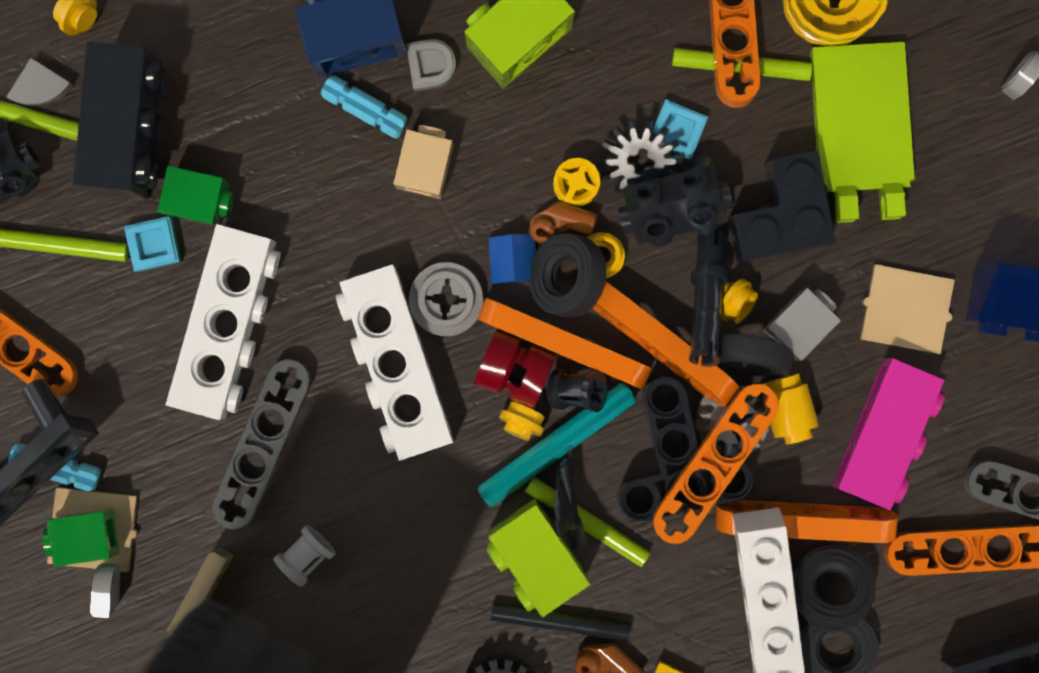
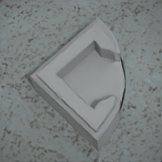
M30 58L6 97L26 106L42 105L62 98L70 91L73 84Z

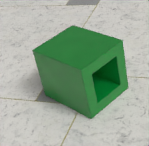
M167 166L157 212L166 216L211 226L220 225L222 217L228 219L230 216L234 192L228 190L230 182L221 177Z
M113 508L58 516L46 520L48 529L43 530V547L46 556H52L53 567L105 560L120 554Z

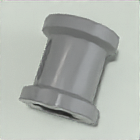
M305 525L301 529L302 536L284 554L279 553L273 558L278 568L300 587L308 581L307 576L325 558L331 559L336 554L328 541L309 525Z

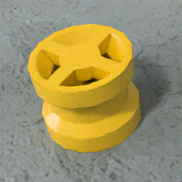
M568 159L556 170L553 181L554 192L563 203L575 207L585 206L597 195L600 186L599 172L595 165L586 159Z

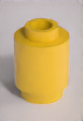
M796 373L763 383V385L771 388L779 401L778 412L770 424L774 438L784 437L786 445L812 438L811 429L818 427L819 422L807 383L802 384L800 374Z

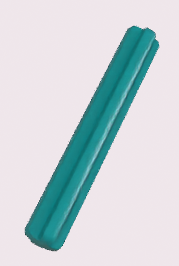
M619 383L607 392L606 403L601 411L590 412L583 409L479 485L478 493L488 506H495L635 404L636 398L626 384Z

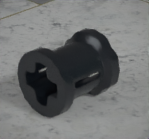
M556 368L550 374L547 382V400L549 405L555 410H565L568 406L584 407L585 410L590 412H599L606 403L608 386L605 375L599 371H589L586 375L571 374L567 369Z

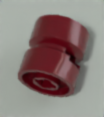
M496 329L473 384L496 394L502 390H507L510 400L534 409L557 354L536 345H531L525 349L521 346L519 338ZM515 363L527 369L524 378L511 374Z

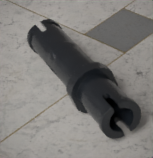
M715 231L707 235H697L696 267L691 271L690 279L695 289L689 361L697 365L699 356H701V366L704 367L715 366L720 362L723 287L728 283V271L724 268L727 237L724 233L719 232L715 242Z

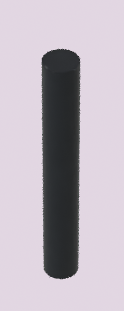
M494 602L490 621L621 641H628L630 623L554 611H551L542 618L537 609H532L528 612L525 607Z

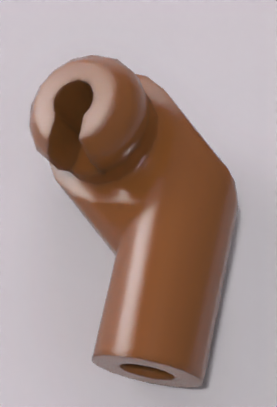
M557 202L537 213L532 218L529 233L533 240L538 243H544L552 236L562 234L569 229L592 235L597 223L598 214L563 202Z
M614 643L587 645L577 653L574 665L577 673H645L642 667Z

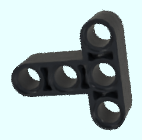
M657 377L650 380L642 392V404L657 472L631 477L620 485L617 492V503L621 511L629 519L635 521L653 519L655 509L699 448L687 393L678 380L670 377ZM662 384L671 386L676 393V402L667 411H659L652 403L654 389ZM672 430L681 431L686 438V447L677 456L667 455L662 448L663 437ZM745 463L739 468L741 473L739 486L732 491H723L714 506L738 501L751 491L753 474ZM699 469L690 475L696 483L694 495L705 496L713 490L715 479L710 471ZM636 486L646 487L651 493V502L642 511L631 510L626 504L628 492ZM690 500L681 501L683 504L675 514L684 513L688 507L692 510H697L702 505H698ZM666 511V512L663 514V517L670 516V515H675V514H671V513H669L668 511Z

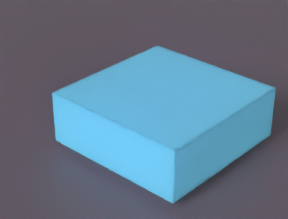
M665 99L652 132L658 134L664 125L669 128V132L664 137L665 142L669 143L678 138L681 144L673 149L671 154L684 156L685 160L690 161L708 116Z
M168 216L124 226L134 272L182 262L172 217Z

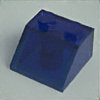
M1000 262L975 267L965 322L979 324V333L1006 337L1007 330L1009 329L1025 332L1024 341L1039 343V269Z

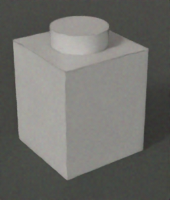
M808 288L801 289L762 330L775 342L792 349L794 361H802L841 320L833 313L837 306L825 293L819 289L812 293Z

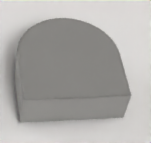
M439 40L406 43L414 91L438 88L447 84L452 79L456 70V60L453 51L447 44Z
M1037 50L1028 53L1001 86V91L1012 100L1022 96L1039 78V52Z
M100 563L95 570L91 594V613L93 617L109 618L119 604L121 572L118 564Z

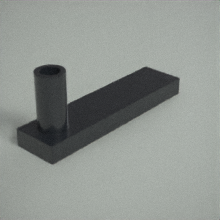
M38 379L29 383L22 391V395L42 431L0 470V526L99 434L91 419L69 415L65 412L50 384L45 379Z

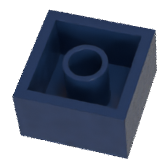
M304 0L305 6L294 8L309 65L319 79L408 56L393 0Z

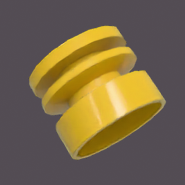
M782 0L784 16L794 33L808 43L822 47L847 45L862 36L875 25L886 10L888 0H840L834 8H830L829 0Z

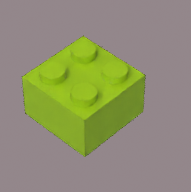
M500 0L492 8L486 3L478 8L466 21L470 26L464 31L467 48L504 89L572 29L575 11L565 0Z
M533 499L490 528L488 535L490 542L487 543L488 547L486 550L501 572L509 568L517 580L513 582L515 586L513 590L528 612L536 608L543 618L590 586L586 572L563 538L557 535L556 528L536 499Z

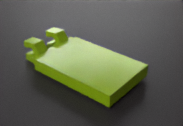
M905 42L812 47L810 50V63H812L811 77L816 150H818L826 192H833L835 223H851L859 219L858 194L856 190L879 189L881 221L899 220L901 217H905V192L903 188L911 187L910 182L915 180Z

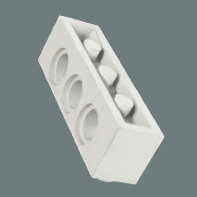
M216 224L166 406L216 420H226L229 412H237L243 393V386L237 385L241 368H249L255 351L256 342L250 340L254 322L261 324L268 304V297L262 295L267 278L273 279L275 277L281 253L274 251L277 242L269 238ZM244 266L250 274L249 285L241 292H234L229 287L228 276L234 268ZM224 311H231L237 318V329L229 337H222L217 332L215 326L217 317ZM213 355L218 356L225 366L224 375L217 382L209 381L203 373L204 362Z
M392 264L339 282L343 293L335 295L343 320L352 319L358 337L350 339L352 349L359 365L367 363L372 381L365 383L373 409L382 408L387 425L380 427V431L387 452L389 454L396 452L400 461L453 443L454 438L396 266ZM375 307L386 308L391 316L390 326L382 333H373L366 324L368 312ZM392 350L399 351L406 360L404 372L395 378L388 377L381 369L382 357L385 353ZM405 394L416 397L420 402L421 412L414 421H404L396 413V402Z
M779 508L732 514L753 673H804L787 530Z

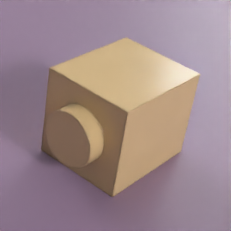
M419 125L418 132L406 130L393 183L396 189L441 199L454 147L452 140L445 139L446 131L424 125Z

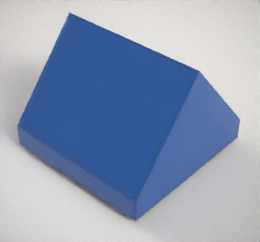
M526 234L490 237L489 251L492 284L529 282L531 264L536 254L533 238Z

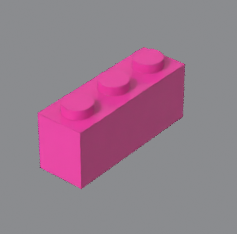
M883 358L831 486L888 510H891L894 502L899 504L903 500L909 486L910 479L905 477L911 460L917 461L926 446L927 435L923 434L928 419L930 416L935 418L943 405L945 392L941 391L945 380L896 359Z

